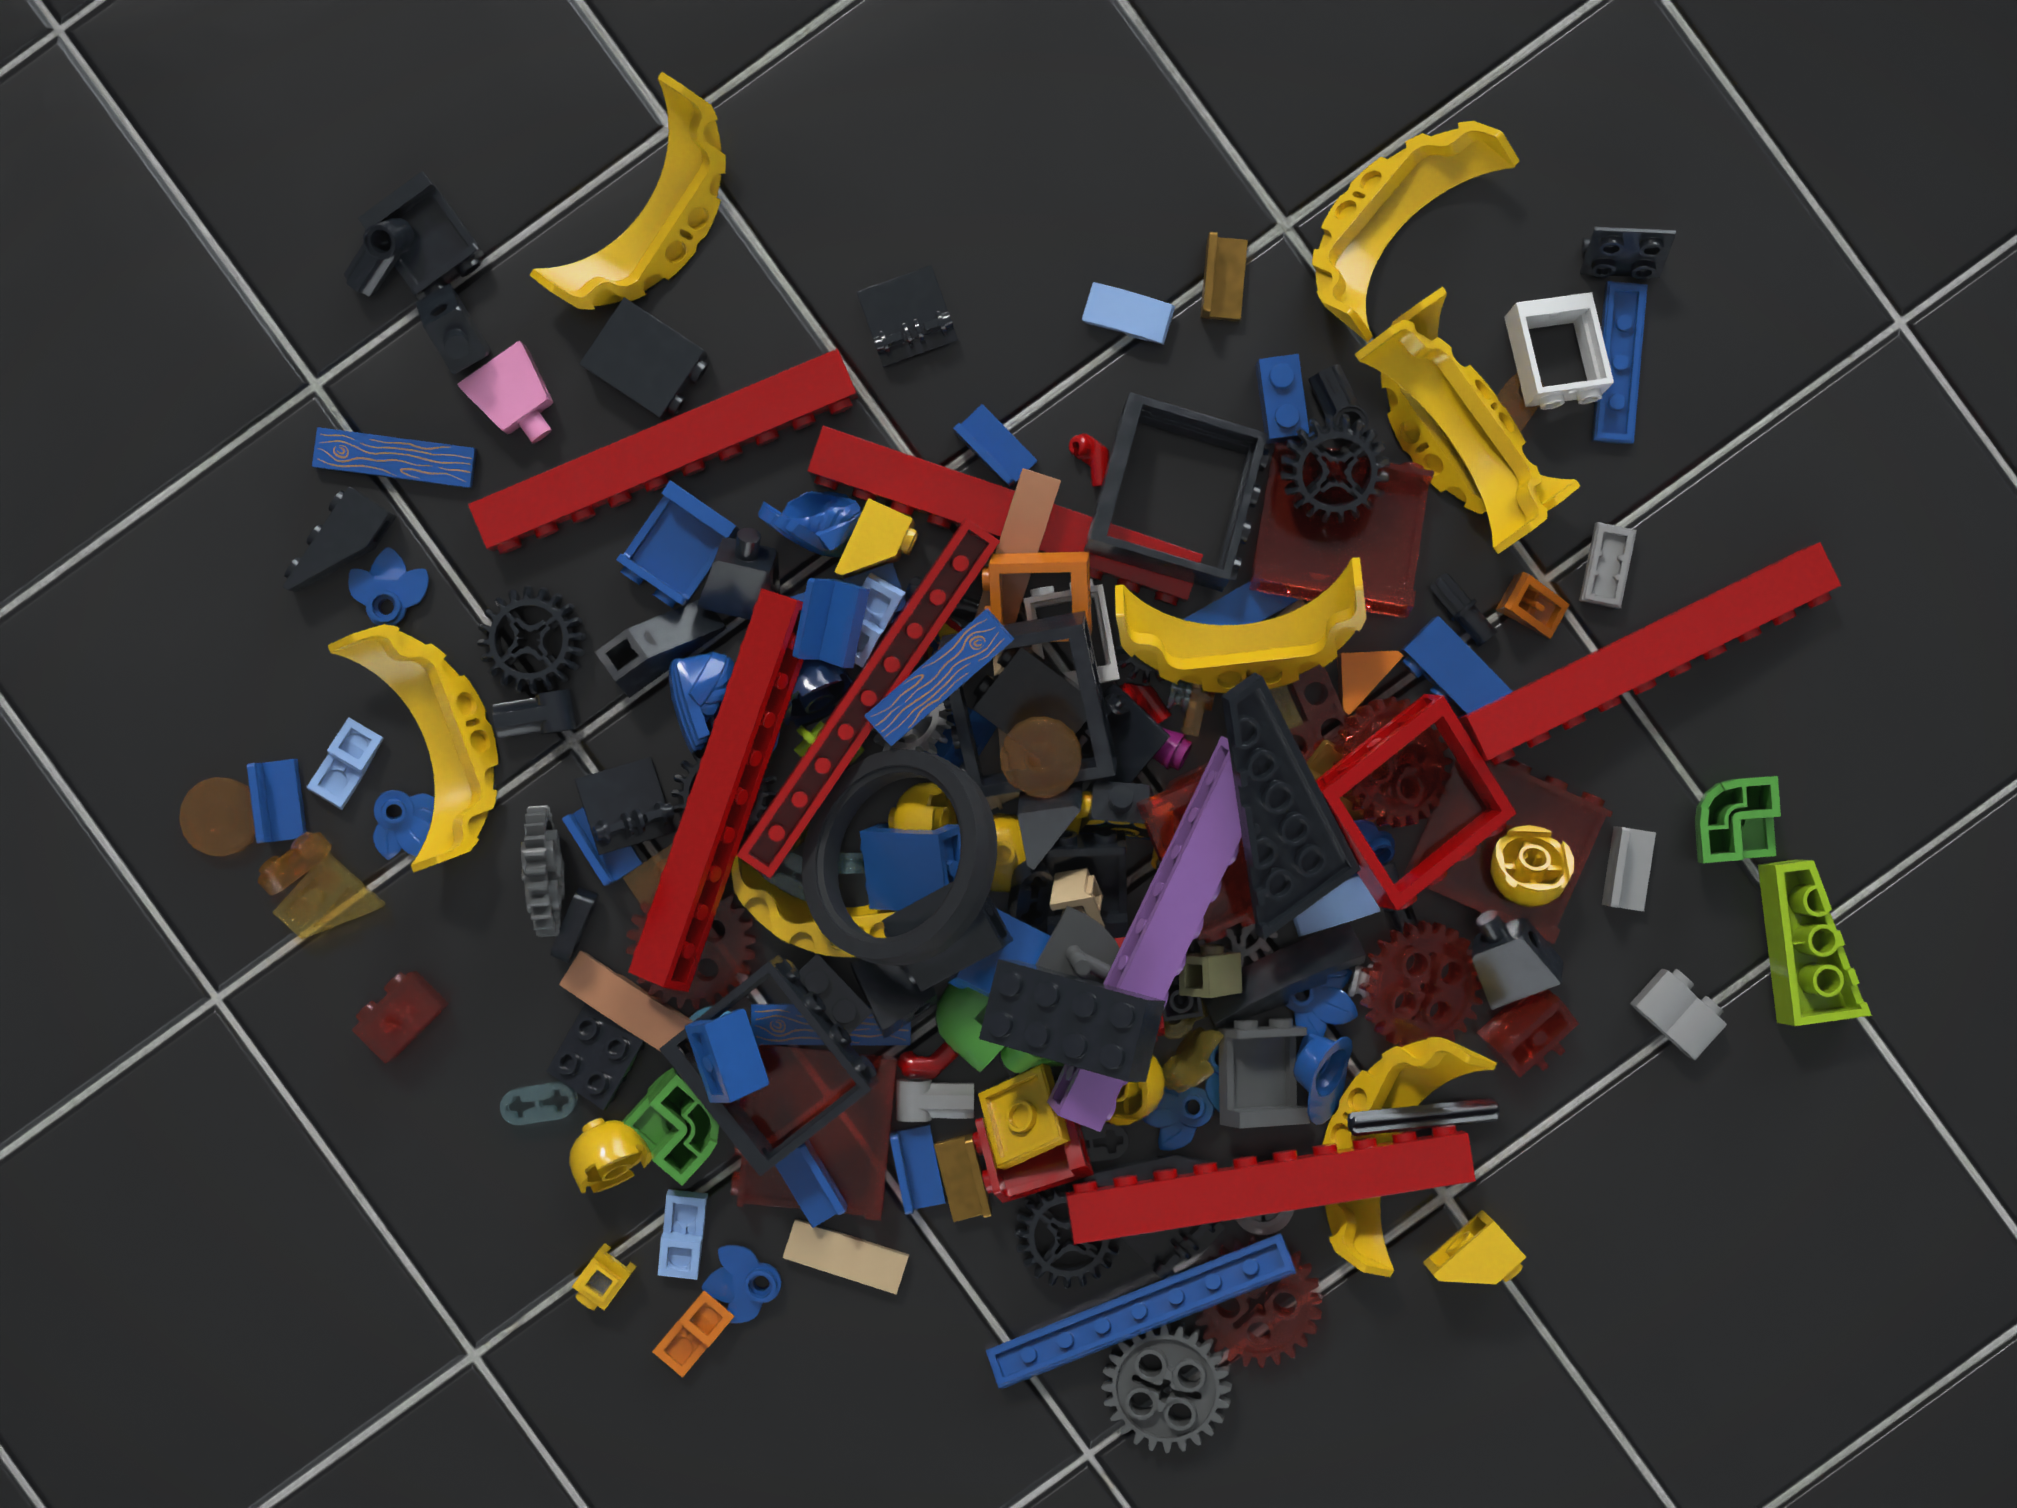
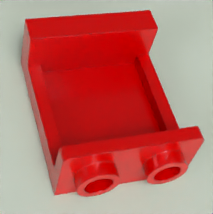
M983 1117L975 1119L977 1132L972 1133L978 1155H984L987 1169L982 1171V1177L987 1192L989 1194L994 1193L1002 1203L1094 1175L1081 1124L1065 1119L1070 1141L1003 1170L997 1168L985 1119Z

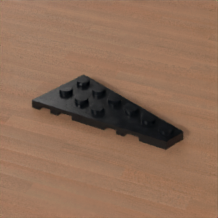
M1254 672L1221 697L1256 935L1265 940L1361 869L1264 678Z

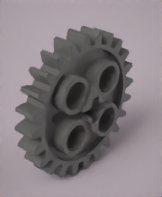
M548 805L529 806L526 809L527 814H525L524 842H521V879L525 886L527 911L531 913L536 936H558L560 933L559 927H561V900L565 899V863L561 854L558 829H555L552 813H550Z
M1181 1322L1176 1332L1171 1331L1169 1323L1162 1326L1161 1331L1154 1329L1146 1332V1335L1141 1334L1133 1337V1343L1129 1340L1118 1343L1122 1352L1112 1350L1109 1355L1110 1360L1116 1365H1106L1103 1370L1105 1375L1113 1378L1104 1381L1101 1386L1102 1390L1113 1393L1105 1399L1104 1406H1116L1117 1409L1110 1419L1111 1421L1120 1419L1125 1421L1120 1432L1122 1435L1132 1429L1136 1432L1134 1444L1137 1445L1145 1437L1149 1439L1148 1446L1150 1451H1153L1157 1442H1163L1165 1452L1169 1453L1173 1442H1177L1183 1452L1187 1449L1188 1438H1191L1196 1445H1201L1203 1441L1201 1430L1210 1436L1214 1434L1216 1428L1211 1420L1217 1423L1224 1421L1225 1415L1218 1408H1229L1231 1400L1221 1394L1230 1392L1233 1384L1221 1381V1379L1229 1375L1230 1367H1218L1217 1364L1223 1358L1224 1353L1216 1352L1211 1354L1209 1350L1214 1340L1211 1338L1201 1344L1198 1341L1200 1329L1197 1328L1189 1336L1185 1334L1184 1322ZM1146 1354L1158 1356L1162 1362V1368L1158 1370L1147 1368L1144 1365L1143 1356ZM1185 1365L1197 1367L1201 1373V1378L1196 1381L1186 1379L1182 1375L1181 1367ZM1133 1375H1139L1140 1378L1146 1381H1135ZM1164 1379L1171 1381L1172 1390L1170 1393L1163 1392L1162 1383ZM1196 1391L1199 1392L1202 1396L1201 1398H1195L1192 1394L1188 1392ZM1138 1392H1144L1151 1397L1153 1405L1148 1408H1142L1135 1403L1133 1395ZM1176 1403L1187 1405L1191 1410L1192 1416L1186 1419L1177 1417L1172 1411V1405Z

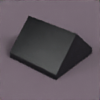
M1083 781L1020 791L1017 815L1027 866L1033 870L1081 811Z

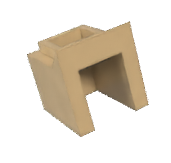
M1088 868L1055 873L1050 899L1052 911L1063 909V915L1068 905L1085 913L1105 927L1100 915L1103 895L1095 875H1090Z

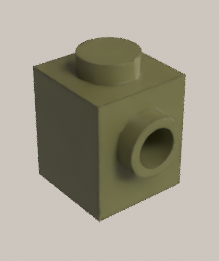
M1223 944L1200 945V952L1186 954L1185 966L1179 974L1180 996L1214 998L1242 993L1241 952L1224 951Z

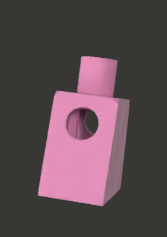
M520 340L457 384L506 434H511L521 427L533 444L546 437L552 431L540 413L551 406L553 400L529 349Z

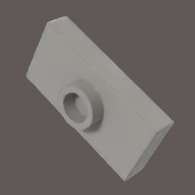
M1600 522L1595 523L1579 601L1615 609L1621 608L1637 530Z

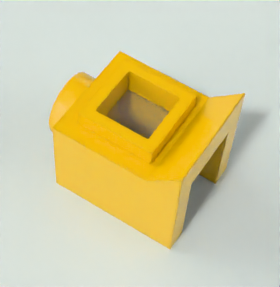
M606 1243L598 1250L572 1286L578 1291L575 1296L577 1300L591 1310H595L597 1306L605 1310L637 1267L631 1262L626 1267L608 1253L611 1247Z

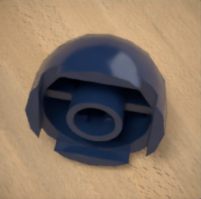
M804 659L783 719L785 725L789 726L790 721H794L796 727H800L801 724L806 726L830 716L835 709V706L832 704L839 701L853 683L847 670L821 660Z

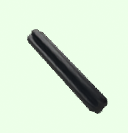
M1488 1098L1359 1111L1348 1115L1347 1127L1353 1136L1431 1129L1445 1125L1460 1126L1489 1123L1499 1119L1500 1107L1494 1099Z

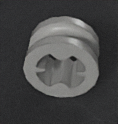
M1360 964L1351 969L1352 975L1349 979L1347 995L1353 997L1358 993L1362 995V999L1368 1000L1373 986L1375 965L1369 964L1368 967H1362Z

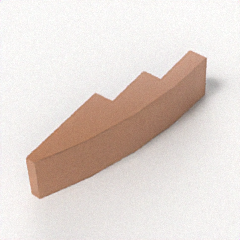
M1022 468L995 554L1038 553L1061 480ZM1031 573L1002 574L1004 625L1016 622ZM983 591L975 618L984 611L985 606H991L990 591Z
M579 951L559 984L586 1004L657 1050L685 1029L684 1026L694 1022L662 999L652 996L631 980L615 973L586 952Z

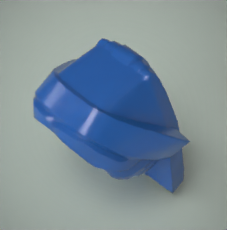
M810 491L789 501L782 513L764 501L758 515L769 527L801 547L822 556L841 557L861 515V507L856 500L850 499L843 493Z
M709 652L684 659L676 658L670 662L669 684L671 698L683 738L691 753L705 748V743L710 735L706 722L719 709L726 692L727 683L733 672L734 662L731 657H727L725 654Z

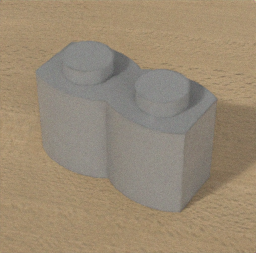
M1662 968L1630 1004L1685 1055L1696 1060L1727 1025L1720 1018L1724 1011L1707 996L1700 1000L1690 990L1694 983L1678 969L1671 973Z

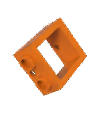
M1089 552L992 554L989 566H983L982 587L983 591H990L991 605L985 606L984 610L988 608L998 621L1004 625L1002 574L1071 572L1072 613L1085 611L1091 636L1092 613ZM1069 638L1051 642H1065L1069 641Z

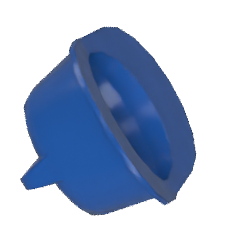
M1308 1033L1303 1037L1299 1047L1293 1073L1295 1079L1309 1092L1307 1113L1309 1120L1315 1125L1323 1124L1331 1118L1342 1097L1347 1066L1353 1048L1352 1040L1347 1036L1334 1041Z

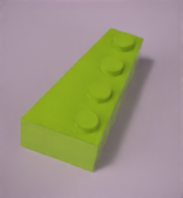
M1795 859L1758 864L1777 1023L1801 1026L1872 1016L1867 1002L1863 1001L1857 985L1859 980L1855 969L1850 967L1843 946L1845 943L1840 930L1836 929L1830 911L1832 908L1814 860Z

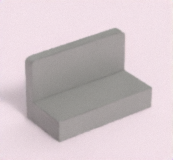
M1618 826L1613 827L1602 905L1644 911L1656 832Z

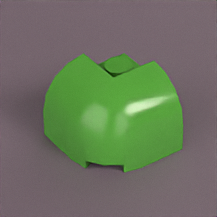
M1778 776L1731 779L1715 784L1704 793L1697 805L1695 816L1698 863L1738 861L1745 858L1776 856L1773 817L1781 816Z
M949 984L937 1002L935 1020L939 1034L951 1049L978 1072H981L1004 1047L979 1039L989 997L969 987L961 989Z
M671 1068L647 1089L648 1093L622 1122L633 1128L644 1139L651 1152L652 1161L683 1186L715 1148L719 1124L678 1072Z

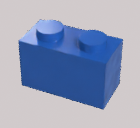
M1299 354L1259 359L1255 367L1264 432L1268 433L1266 444L1299 440L1300 438L1296 433L1298 427L1303 428L1309 434Z

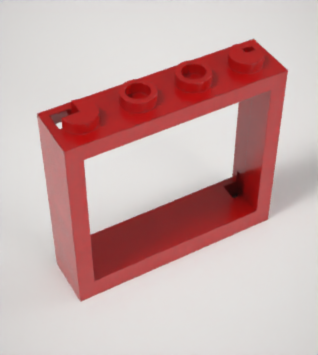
M1422 695L1316 779L1361 869L1357 872L1378 906L1393 910H1402L1411 906L1417 900L1418 893L1427 886L1442 881L1447 876V870L1450 867L1474 855L1477 851V845L1486 838L1493 837L1502 832L1507 826L1506 822L1517 814L1444 695ZM1434 723L1487 809L1394 884L1340 800V797Z

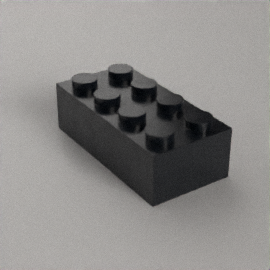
M998 959L979 1039L1122 1081L1146 1082L1165 1001L1023 961Z

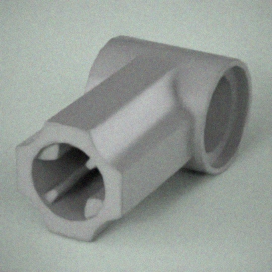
M897 1079L896 1120L902 1122L931 1121L932 1118H974V1083H932L931 1079Z

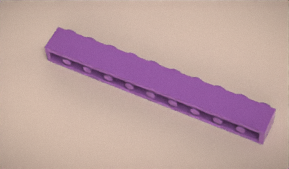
M1223 736L1220 737L1103 983L1164 1000V1007L1168 1001V990L1174 977L1179 975L1185 966L1186 952L1192 940L1199 936L1203 928V917L1210 902L1215 901L1221 890V879L1227 867L1235 861L1239 852V842L1242 833L1228 739ZM1065 1064L1047 1103L1058 1116L1101 1132L1105 1121H1109L1115 1112L1116 1098L1122 1086L1128 1082Z

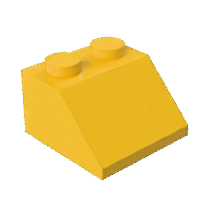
M868 498L835 569V573L840 578L845 579L889 563L897 562L900 560L902 553L910 555L919 535L917 530L914 529L915 522L913 518Z
M1481 1210L1423 1263L1438 1281L1497 1284L1501 1280L1507 1282L1515 1277L1523 1268L1521 1262L1526 1256L1496 1222Z

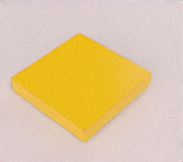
M1038 1065L978 1094L998 1169L1006 1170L1070 1141L1065 1119L1058 1116L1047 1103L1055 1086L1049 1065Z

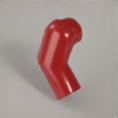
M1082 433L1073 436L1068 446L1070 453L1090 466L1092 487H1101L1109 460V450L1091 435Z
M1124 683L1119 686L1158 724L1171 716V713L1152 686H1143L1137 683Z
M944 1042L929 1057L917 1056L912 1051H906L899 1056L897 1065L902 1070V1075L908 1079H934L959 1055Z

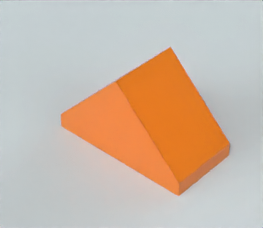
M1521 572L1514 575L1496 611L1551 639L1570 604L1530 574Z
M1399 651L1337 654L1339 711L1345 716L1350 715L1400 661L1403 655Z

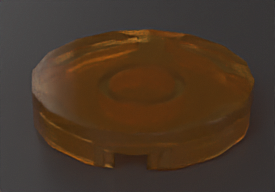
M1047 716L1030 717L1017 723L1006 735L1000 752L1001 769L1008 782L1016 789L1019 788L1021 791L1027 792L1026 795L1036 798L1053 797L1067 790L1077 777L1082 762L1081 744L1074 731L1062 721Z
M214 777L199 782L188 791L181 804L179 822L184 837L193 848L206 855L228 856L241 852L254 841L256 835L250 788L247 785L231 778Z

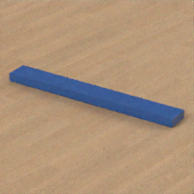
M1280 1233L987 1349L986 1353L998 1388L1004 1389L1296 1274L1297 1271L1284 1236Z

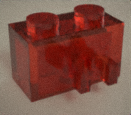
M417 971L410 972L406 976L399 972L383 988L388 994L378 1004L373 1000L370 1001L355 1016L360 1022L352 1031L385 1064L393 1061L449 1005Z
M1547 989L1507 1004L1476 1033L1495 1057L1520 1078L1534 1065L1538 1066L1542 1071L1547 1069L1549 1065L1544 1061V1055L1551 1049L1561 1056L1565 1049L1559 1042L1579 1023L1562 1000Z

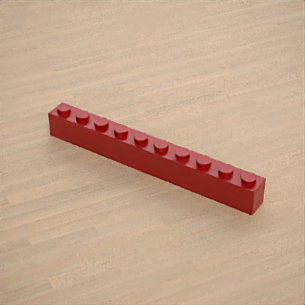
M837 348L468 504L486 549L491 551L499 550L500 554H505L522 546L521 540L535 534L537 539L544 538L559 531L557 524L571 518L573 523H579L595 516L594 509L609 503L610 508L625 504L633 499L631 493L646 488L647 492H652L663 488L669 483L667 478L682 472L684 477L694 475L706 469L704 462L719 457L721 462L732 459L742 454L741 447L756 441L757 446L770 443L780 437L778 431L793 426L795 431L808 427L816 422V415L829 410L831 415H835L853 407L851 400L859 397Z
M822 426L807 470L810 475L815 476L814 484L836 491L838 485L853 489L851 496L867 502L868 498L874 501L876 497L891 502L890 508L904 515L912 517L914 510L929 515L928 523L945 529H950L952 523L960 526L963 520L968 518L997 539L1001 537L1015 493L1014 490L826 426ZM1053 504L1038 553L1084 552L1093 517ZM1110 523L1107 536L1201 563L1203 554ZM1089 553L1090 578L1101 581L1102 576L1106 575L1118 579L1116 585H1124L1130 592L1138 594L1142 587L1156 592L1155 600L1172 606H1177L1178 600L1187 602L1193 583Z
M968 518L963 520L738 850L737 856L771 879L874 728L864 715L908 678L994 552L1000 540Z
M1821 542L1807 546L1458 719L1483 760L1488 761L1491 759L1493 765L1499 764L1516 755L1513 750L1516 746L1527 742L1529 748L1551 738L1549 730L1561 724L1564 730H1567L1586 721L1584 713L1595 707L1601 713L1622 703L1619 695L1633 690L1634 694L1637 695L1657 685L1654 678L1668 672L1670 678L1692 668L1690 660L1700 655H1703L1704 659L1708 660L1727 651L1724 643L1734 638H1738L1740 643L1761 634L1762 631L1759 626L1771 620L1776 626L1796 617L1797 614L1794 609L1807 603L1810 609L1830 600L1832 597L1829 591L1841 586V583Z
M761 588L758 600L754 605L750 623L744 640L740 645L733 672L727 683L718 715L714 720L708 744L700 760L699 770L691 793L687 798L682 819L674 836L666 865L661 873L657 891L651 908L647 913V919L628 971L664 988L689 992L804 661V659H798L792 655L803 602Z
M1445 1125L1432 1128L1433 1135L1417 1137L1416 1131L1392 1134L1393 1141L1377 1143L1376 1137L1356 1139L1352 1141L1353 1147L1337 1150L1336 1143L1314 1146L1312 1147L1313 1154L1297 1156V1150L1279 1151L1272 1153L1273 1160L1257 1162V1156H1247L1233 1159V1166L1217 1168V1162L1193 1165L1194 1173L1178 1175L1177 1168L1154 1171V1179L1138 1181L1137 1175H1126L1113 1178L1114 1185L1098 1187L1097 1181L1073 1184L1074 1191L1065 1192L1072 1240L1075 1245L1475 1182L1469 1135L1465 1131H1457L1456 1125Z

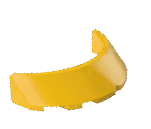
M663 72L660 73L657 79L662 88L667 107L668 145L660 178L648 203L635 221L616 240L597 253L568 265L553 268H536L530 273V276L543 287L578 309L592 310L595 309L594 306L620 302L624 297L629 301H634L645 296V290L654 286L663 278L669 280L694 255L698 243L706 237L718 211L721 200L717 198L721 174H725L726 155L721 151L720 135L716 120H718L717 115L711 104Z
M1476 121L1459 122L1458 129L1433 136L1424 133L1405 141L1406 148L1389 159L1379 157L1350 183L1348 190L1339 196L1321 226L1324 235L1319 249H1314L1312 265L1316 269L1318 289L1316 292L1323 305L1367 343L1373 337L1366 316L1367 290L1373 270L1384 249L1414 214L1439 195L1480 175L1514 168L1520 160L1502 131Z
M1441 287L1395 319L1391 326L1403 319L1414 323L1418 333L1432 341L1437 338L1441 310L1447 296L1444 287ZM1381 372V386L1386 388L1391 410L1387 414L1390 424L1402 449L1411 456L1413 465L1440 492L1447 490L1465 502V508L1479 514L1487 512L1471 473L1444 431L1405 389ZM1540 475L1542 482L1536 486L1540 504L1546 507L1548 511L1576 491L1580 484L1575 479H1558Z
M1403 319L1389 327L1354 354L1359 362L1377 369L1405 389L1430 414L1447 435L1466 464L1481 494L1490 521L1493 548L1497 554L1530 533L1547 519V508L1540 504L1536 488L1542 482L1537 465L1532 464L1522 450V446L1526 443L1509 412L1499 402L1493 390L1471 365L1464 367L1457 362L1452 354L1451 346L1439 337L1432 341L1416 331L1413 322Z
M1360 557L1351 558L1337 580L1311 602L1282 616L1250 624L1209 625L1179 619L1149 606L1130 592L1124 585H1115L1116 620L1121 647L1131 657L1135 655L1144 663L1158 670L1161 678L1175 684L1179 680L1202 685L1203 691L1226 693L1254 672L1264 678L1269 689L1298 681L1299 674L1319 664L1323 668L1337 658V651L1351 638L1356 630L1360 632L1367 619Z
M383 624L350 634L329 644L328 648L330 653L361 664L385 681L408 707L425 739L432 762L435 798L430 829L420 852L411 864L414 873L468 853L479 841L477 837L484 826L488 812L494 809L497 790H493L494 766L498 765V753L492 726L485 716V707L465 675L459 676L452 666L444 660L447 655L433 644L425 645L414 637L400 632V628Z
M736 854L731 869L734 893L758 922L778 938L799 948L825 956L855 957L838 948L822 933L815 923L806 901L794 897L773 885L753 866L739 858ZM869 905L846 907L851 918L862 930L873 937L886 938L884 934L885 926L882 920L896 911L870 909Z
M1429 1037L1427 1040L1417 1041L1403 1047L1395 1046L1382 1053L1383 1058L1368 1071L1362 1070L1348 1086L1339 1100L1338 1110L1329 1121L1323 1144L1336 1143L1337 1150L1352 1148V1141L1356 1139L1376 1137L1377 1143L1393 1141L1392 1134L1399 1132L1353 1136L1347 1127L1348 1115L1359 1111L1418 1106L1428 1095L1448 1081L1476 1071L1494 1070L1497 1062L1441 1037ZM1381 1196L1325 1205L1328 1223L1333 1235L1329 1237V1240L1335 1252L1364 1273L1391 1277L1394 1268L1383 1238L1380 1209Z

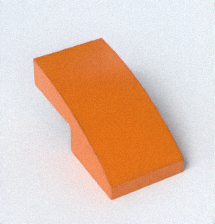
M704 1290L652 1352L683 1378L734 1318V1315Z

